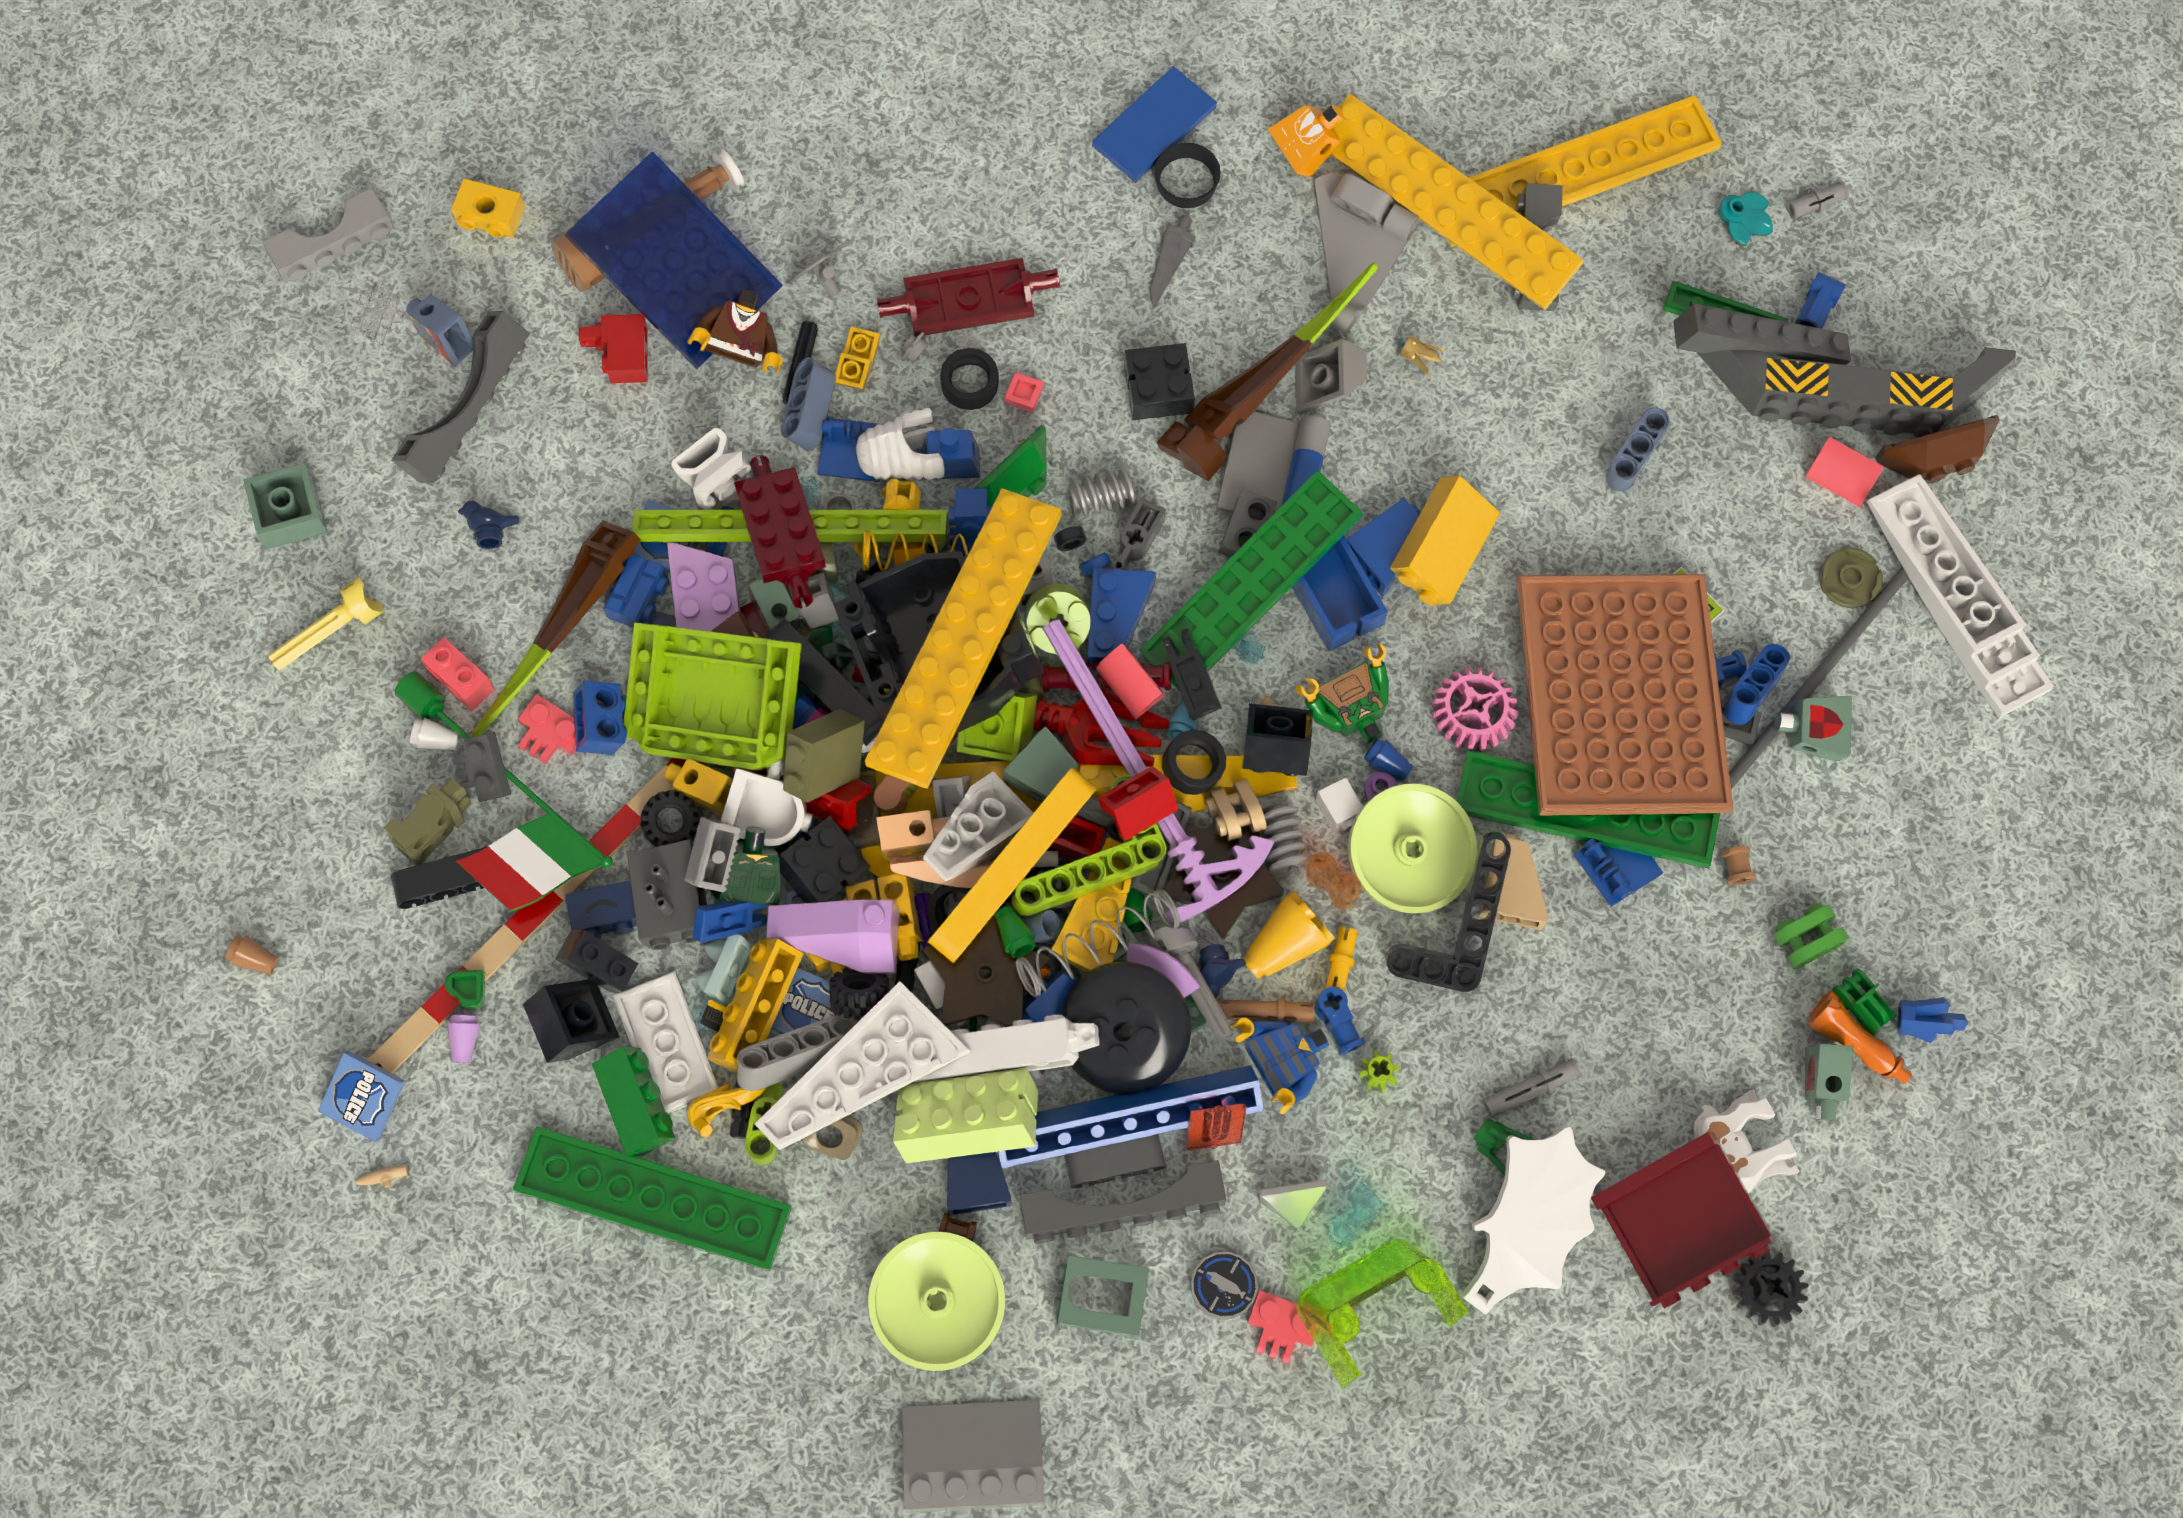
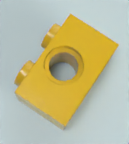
M463 178L451 210L456 223L466 230L472 231L477 228L485 230L488 234L497 238H503L504 236L514 238L525 205L521 193ZM493 209L489 213H483L485 210Z

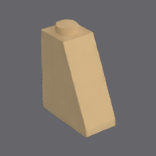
M1503 834L1510 843L1511 854L1495 921L1543 930L1548 922V913L1529 843L1521 841L1520 837L1516 835ZM1494 839L1491 846V856H1497L1503 852L1504 843L1501 840ZM1487 871L1485 888L1492 887L1496 883L1497 876L1495 873ZM1481 903L1479 917L1485 918L1488 916L1489 907Z

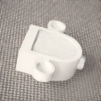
M785 760L766 767L768 771L767 776L746 769L736 768L721 821L739 827L742 831L738 834L741 839H745L746 828L750 826L766 830L764 845L766 846L781 845L794 839L801 831L809 832L813 814L807 813L806 802L783 791V780H780V777L784 775Z

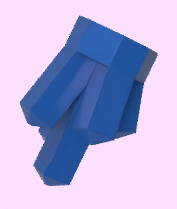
M1944 997L1917 1001L1901 1000L1898 1007L1897 1031L1898 1035H1910L1931 1043L1937 1038V1034L1952 1035L1955 1030L1964 1031L1968 1025V1020L1964 1014L1947 1013L1950 1003Z

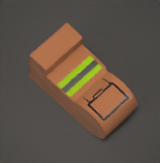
M887 775L876 788L874 801L888 815L901 814L907 807L908 799L920 786ZM932 780L928 789H930V787L933 785Z

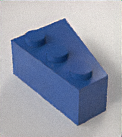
M1093 568L1088 663H1100L1122 643L1129 648L1146 604L1155 587L1156 572Z

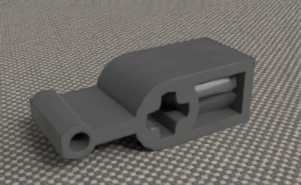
M1140 498L1121 532V555L1119 559L1113 562L1112 569L1125 570L1130 560L1138 561L1147 554L1165 522L1166 509ZM1134 540H1138V541H1139V542H1135L1134 545L1129 544V543H1133Z

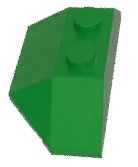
M1041 424L973 488H987V506L994 505L1001 489L1029 497L1031 494L1034 496L1038 495L1047 484L1046 428Z

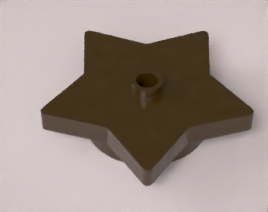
M1188 823L1184 830L1187 836L1196 838L1197 842L1193 846L1195 851H1204L1205 856L1201 859L1204 865L1235 860L1231 851L1235 845L1252 850L1253 847L1249 842V838L1251 836L1260 837V831L1252 833L1248 825L1241 827L1242 837L1228 841L1226 836L1220 837L1217 833ZM1262 864L1241 888L1202 913L1218 935L1225 939L1246 907L1280 898L1284 894V889ZM1176 871L1163 890L1175 902L1187 905L1196 903L1191 895L1195 890L1194 885H1186L1183 881L1187 876L1186 872ZM1232 871L1227 872L1228 875L1226 877L1211 875V878L1218 890H1221L1233 882L1240 873Z
M994 915L954 963L933 946L924 948L923 953L945 985L941 1022L945 1026L977 1017H985L1005 1027L1013 1026L1012 1022L1022 1020L1023 990L1025 986L1016 968V960L1018 958H1013L1010 953L1005 952ZM1031 951L1022 957L1029 961L1038 975L1036 968L1037 952ZM1039 953V967L1041 971L1048 964L1049 957ZM1023 965L1024 972L1029 982H1031L1032 979ZM987 969L992 972V975L984 979L980 977L979 970Z

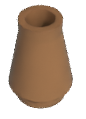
M237 935L230 944L225 959L231 961L232 966L271 975L278 963L279 957L271 954L248 936L243 938Z

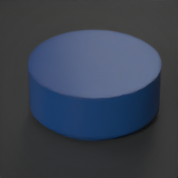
M1104 552L1081 563L1079 568L1083 576H1086L1093 572V568H1102L1112 562L1108 554Z

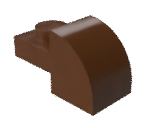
M1175 421L1157 441L1159 449L1182 461L1188 471L1207 481L1228 460L1217 441L1196 425L1191 429Z

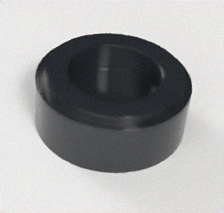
M1081 526L1065 528L1054 536L1056 547L1060 551H1070L1079 548L1087 540L1084 529Z

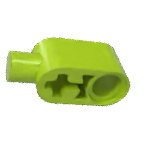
M779 1083L766 1087L761 1098L753 1104L745 1139V1150L749 1159L756 1165H768L777 1156L778 1148L761 1132L755 1123L762 1117L760 1114H765L767 1109H770L782 1097L784 1086ZM759 1141L770 1143V1149L764 1155H756L752 1152L753 1146Z

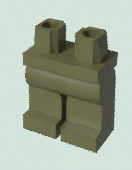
M452 777L440 789L432 783L426 789L427 795L419 798L415 810L400 824L392 819L384 827L394 847L415 866L422 864L451 834L454 826L459 829L465 823L461 814L472 803L466 796V790Z

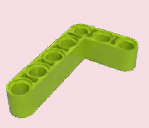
M1120 775L1114 780L1109 790L1133 776ZM1157 823L1130 839L1124 840L1125 843L1023 880L1012 895V907L1020 915H1033L1157 868L1166 854V844ZM1142 848H1152L1156 853V858L1150 859L1144 856ZM1112 859H1122L1126 863L1127 868L1124 870L1115 868L1112 864ZM1081 870H1092L1096 874L1097 880H1086L1082 876ZM1051 881H1062L1067 891H1055L1051 886ZM1024 891L1033 893L1036 897V902L1032 904L1024 902L1020 893Z

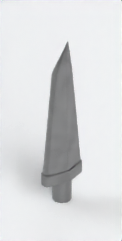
M1182 215L1177 226L1168 224L1165 230V237L1150 287L1153 309L1156 307L1189 247L1194 242L1195 236L1188 232L1192 223V218Z

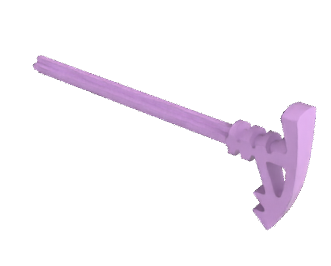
M1059 619L1050 622L1042 628L1126 772L1130 776H1135L1144 771L1147 767ZM1174 813L1158 821L1157 824L1169 843L1168 856L1170 858H1178L1179 863L1175 868L1177 871L1186 872L1187 876L1183 880L1186 885L1193 884L1195 887L1191 895L1196 903L1177 907L1180 924L1210 909L1241 888L1263 864L1274 841L1251 836L1249 842L1253 847L1252 850L1235 845L1231 849L1235 860L1204 865L1201 861L1205 856L1204 851H1195L1193 846L1197 842L1196 838L1185 834ZM1232 871L1240 873L1233 882L1221 890H1218L1211 878V875ZM1171 910L1166 911V916L1174 923Z

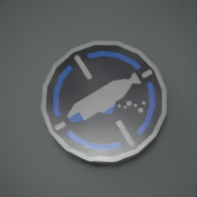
M1229 1251L1215 1252L1204 1257L1195 1267L1190 1282L1191 1294L1197 1308L1208 1317L1217 1320L1234 1319L1245 1314L1254 1304L1258 1292L1257 1275L1252 1265L1241 1255Z

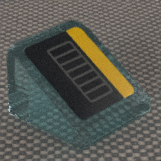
M707 995L695 1023L697 1031L711 1036L718 1033L723 1022V1012L728 1004Z

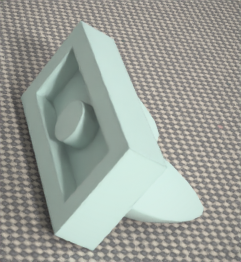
M739 934L705 944L704 949L706 953L716 962L715 968L706 970L696 976L700 989L719 1004L727 1006L732 1002L737 990V980L747 968L750 961L749 953L753 945Z

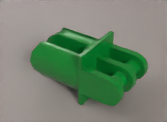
M1856 968L1852 971L1851 977H1845L1842 980V985H1836L1832 991L1838 995L1846 1010L1849 1009L1864 1028L1874 1036L1879 1032L1881 1026L1894 1019L1897 1014L1876 991L1879 984L1874 985L1862 970Z

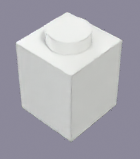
M1347 778L1318 791L1315 799L1333 833L1341 829L1344 833L1349 832L1356 815L1363 807Z

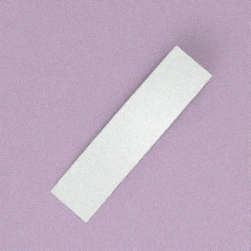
M1919 474L1869 499L1867 503L1912 584L1997 717L2000 718L2051 691L2054 685L2036 661L2040 654L2023 632L2026 623L1922 476Z

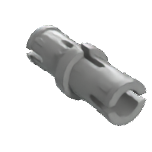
M1840 181L1821 190L1818 188L1810 190L1808 195L1787 201L1786 210L1791 219H1797L1813 211L1819 213L1824 211L1826 206L1847 200L1849 198L1848 188L1844 182Z

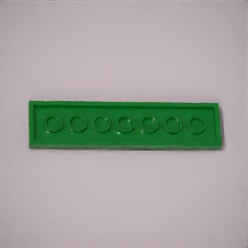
M1467 750L1456 800L1470 817L1584 842L1594 839L1597 842L1601 841L1602 846L1707 869L1711 866L1720 813L1539 815L1534 764Z
M538 1126L535 1128L513 1187L514 1192L769 1272L771 1271L792 1209L791 1205L635 1156L626 1155L622 1152Z

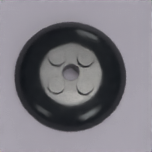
M1116 961L1097 966L1085 973L1074 983L1060 1009L1059 1015H1063L1073 1023H1094L1098 1026L1099 1046L1079 1051V1058L1071 1067L1086 1082L1104 1091L1132 1094L1152 1089L1162 1084L1175 1073L1188 1051L1192 1024L1186 1000L1179 988L1169 977L1151 966L1128 961ZM1120 1022L1129 1023L1133 1029L1132 1035L1127 1037L1120 1036L1116 1033L1115 1025Z

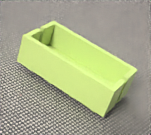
M1026 1067L910 1083L898 1089L896 1111L899 1116L895 1117L893 1142L906 1163L1034 1147L1036 1139V1119L1034 1115H1037L1038 1088Z

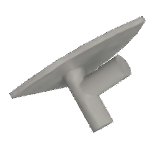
M841 247L788 281V284L813 270L830 298L839 293L840 289L833 280L835 275L834 269L832 267H825L823 262L842 250Z

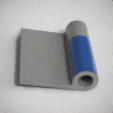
M1254 411L1244 423L1239 426L1235 424L1216 509L1232 513L1241 490L1245 489L1277 501L1275 511H1277L1317 470L1321 473L1331 427L1326 417L1318 413H1310L1308 416L1302 417L1298 423ZM1255 507L1248 509L1250 518L1263 519V513L1260 509Z

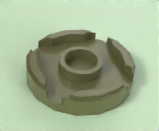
M1848 547L1828 555L1820 568L1819 583L1823 593L1830 601L1841 607L1853 609L1863 607L1875 599L1882 588L1881 569L1879 570V567L1876 565L1877 561L1872 555L1861 549Z

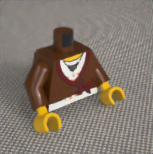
M741 289L737 303L726 300L722 306H713L702 315L687 340L688 344H691L693 340L698 341L701 344V351H706L755 368L764 359L761 367L763 372H766L768 366H773L776 369V374H779L783 363L782 357L778 354V345L772 325L767 322V314L755 310L758 294L746 289Z

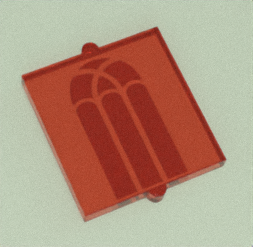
M1245 1103L1222 1107L1217 1105L1214 1108L1191 1111L1186 1144L1187 1150L1210 1147L1215 1149L1218 1146L1241 1143L1246 1114Z

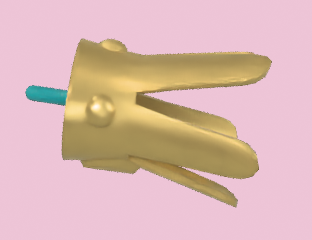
M1413 335L1406 343L1399 341L1404 346L1400 356L1413 362L1427 376H1430L1428 374L1429 369L1417 356L1429 361L1441 362L1438 353L1429 348L1445 351L1443 348L1422 343Z

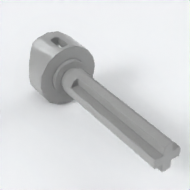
M1164 926L1154 933L1155 938L1149 937V946L1164 951L1178 960L1201 985L1200 988L1191 993V996L1217 1041L1219 1042L1224 1038L1232 1036L1233 1028L1230 1027L1228 1019L1190 955L1198 945L1190 928L1184 926L1183 928L1173 929L1169 926ZM1161 941H1163V943L1165 944V947H1163V946L1161 945V943H1160Z

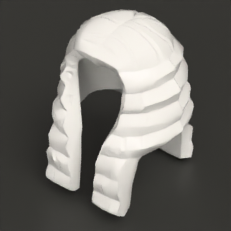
M925 408L923 410H915L912 413H905L902 417H896L893 422L887 421L884 425L877 424L874 428H868L861 434L857 440L856 455L859 467L863 472L873 476L876 480L882 478L886 481L890 480L891 477L898 480L904 478L907 481L913 478L920 480L923 477L928 480L943 478L945 468L939 453L921 454L912 451L922 447L926 432L935 431V429L928 427L908 432L905 435L902 433L904 428L933 422L932 410Z

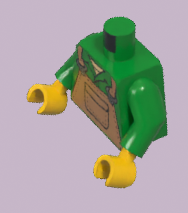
M1377 642L1378 653L1375 656L1371 655L1370 647L1365 646L1363 649L1365 657L1372 661L1370 665L1364 662L1320 686L1316 680L1305 678L1309 685L1307 692H1305L1302 685L1297 684L1295 686V692L1300 696L1306 697L1305 704L1309 710H1313V719L1317 724L1333 732H1340L1344 737L1359 730L1367 744L1374 742L1383 735L1375 722L1383 717L1385 707L1389 701V680L1386 665L1382 661L1386 656V649L1382 644Z

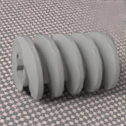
M1125 469L1119 470L1118 478H1116L1112 471L1107 472L1105 481L1100 473L1095 474L1093 484L1088 476H1083L1081 486L1075 478L1070 479L1068 492L1074 518H1076L1077 508H1080L1083 514L1087 516L1089 506H1093L1096 513H1100L1101 504L1103 503L1109 511H1112L1114 501H1117L1121 509L1125 507L1126 499H1129L1132 505L1136 506L1133 484Z
M1270 804L1261 807L1266 821V829L1262 830V837L1274 841L1266 857L1267 862L1272 864L1269 867V872L1272 875H1283L1299 870L1300 864L1306 862L1308 856L1298 855L1299 851L1306 848V844L1295 842L1296 839L1304 835L1303 831L1293 830V827L1301 823V819L1291 818L1290 816L1299 811L1298 807L1288 806V804Z

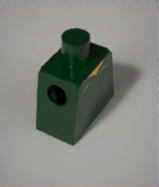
M755 826L746 828L744 842H737L738 845L735 846L736 852L733 853L735 858L732 859L733 865L730 866L732 871L728 873L730 877L726 879L728 881V884L725 885L727 890L724 892L711 890L718 902L731 901L779 905V854L773 846L764 845L765 829Z

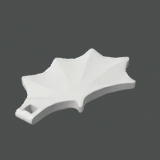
M1562 1126L1553 1135L1542 1140L1520 1139L1513 1135L1506 1138L1507 1159L1505 1179L1498 1198L1488 1215L1472 1223L1473 1230L1486 1231L1487 1242L1484 1260L1477 1274L1462 1293L1463 1299L1484 1314H1487L1494 1304L1518 1289L1530 1287L1559 1289L1562 1286V1268L1568 1252L1576 1242L1594 1231V1225L1590 1216L1589 1200L1595 1185L1604 1177L1605 1170L1590 1164L1584 1159L1575 1146L1573 1131L1569 1126ZM1483 1284L1491 1289L1486 1297L1478 1293Z

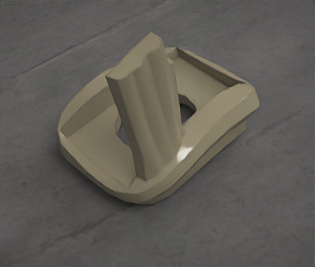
M847 1115L830 1124V1126L838 1128L843 1135V1140L839 1144L831 1146L819 1140L818 1131L801 1139L808 1148L840 1160H846L856 1148L862 1135L863 1127L859 1120Z

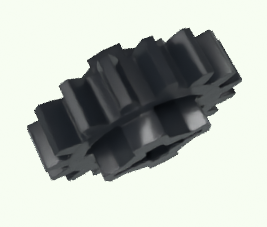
M1769 1252L1762 1255L1761 1260L1759 1258L1753 1260L1749 1257L1750 1265L1742 1263L1739 1268L1743 1275L1737 1274L1733 1277V1281L1740 1284V1287L1734 1289L1732 1294L1742 1298L1736 1306L1738 1308L1746 1306L1749 1309L1745 1316L1747 1319L1757 1315L1758 1325L1765 1324L1767 1319L1770 1320L1772 1327L1779 1325L1780 1318L1785 1324L1792 1321L1791 1313L1799 1315L1803 1311L1798 1303L1808 1301V1297L1801 1294V1291L1808 1288L1809 1285L1799 1280L1804 1271L1798 1270L1795 1272L1792 1269L1795 1264L1794 1259L1787 1263L1782 1262L1783 1253L1780 1252L1773 1259H1771ZM1771 1267L1777 1270L1774 1273H1766L1763 1269L1760 1271L1759 1268ZM1787 1280L1790 1282L1791 1292L1788 1290ZM1770 1282L1775 1285L1772 1295L1766 1292L1768 1289L1767 1284ZM1749 1284L1753 1287L1754 1298L1750 1294ZM1774 1304L1778 1308L1781 1307L1782 1310L1769 1311L1764 1308L1767 1305Z

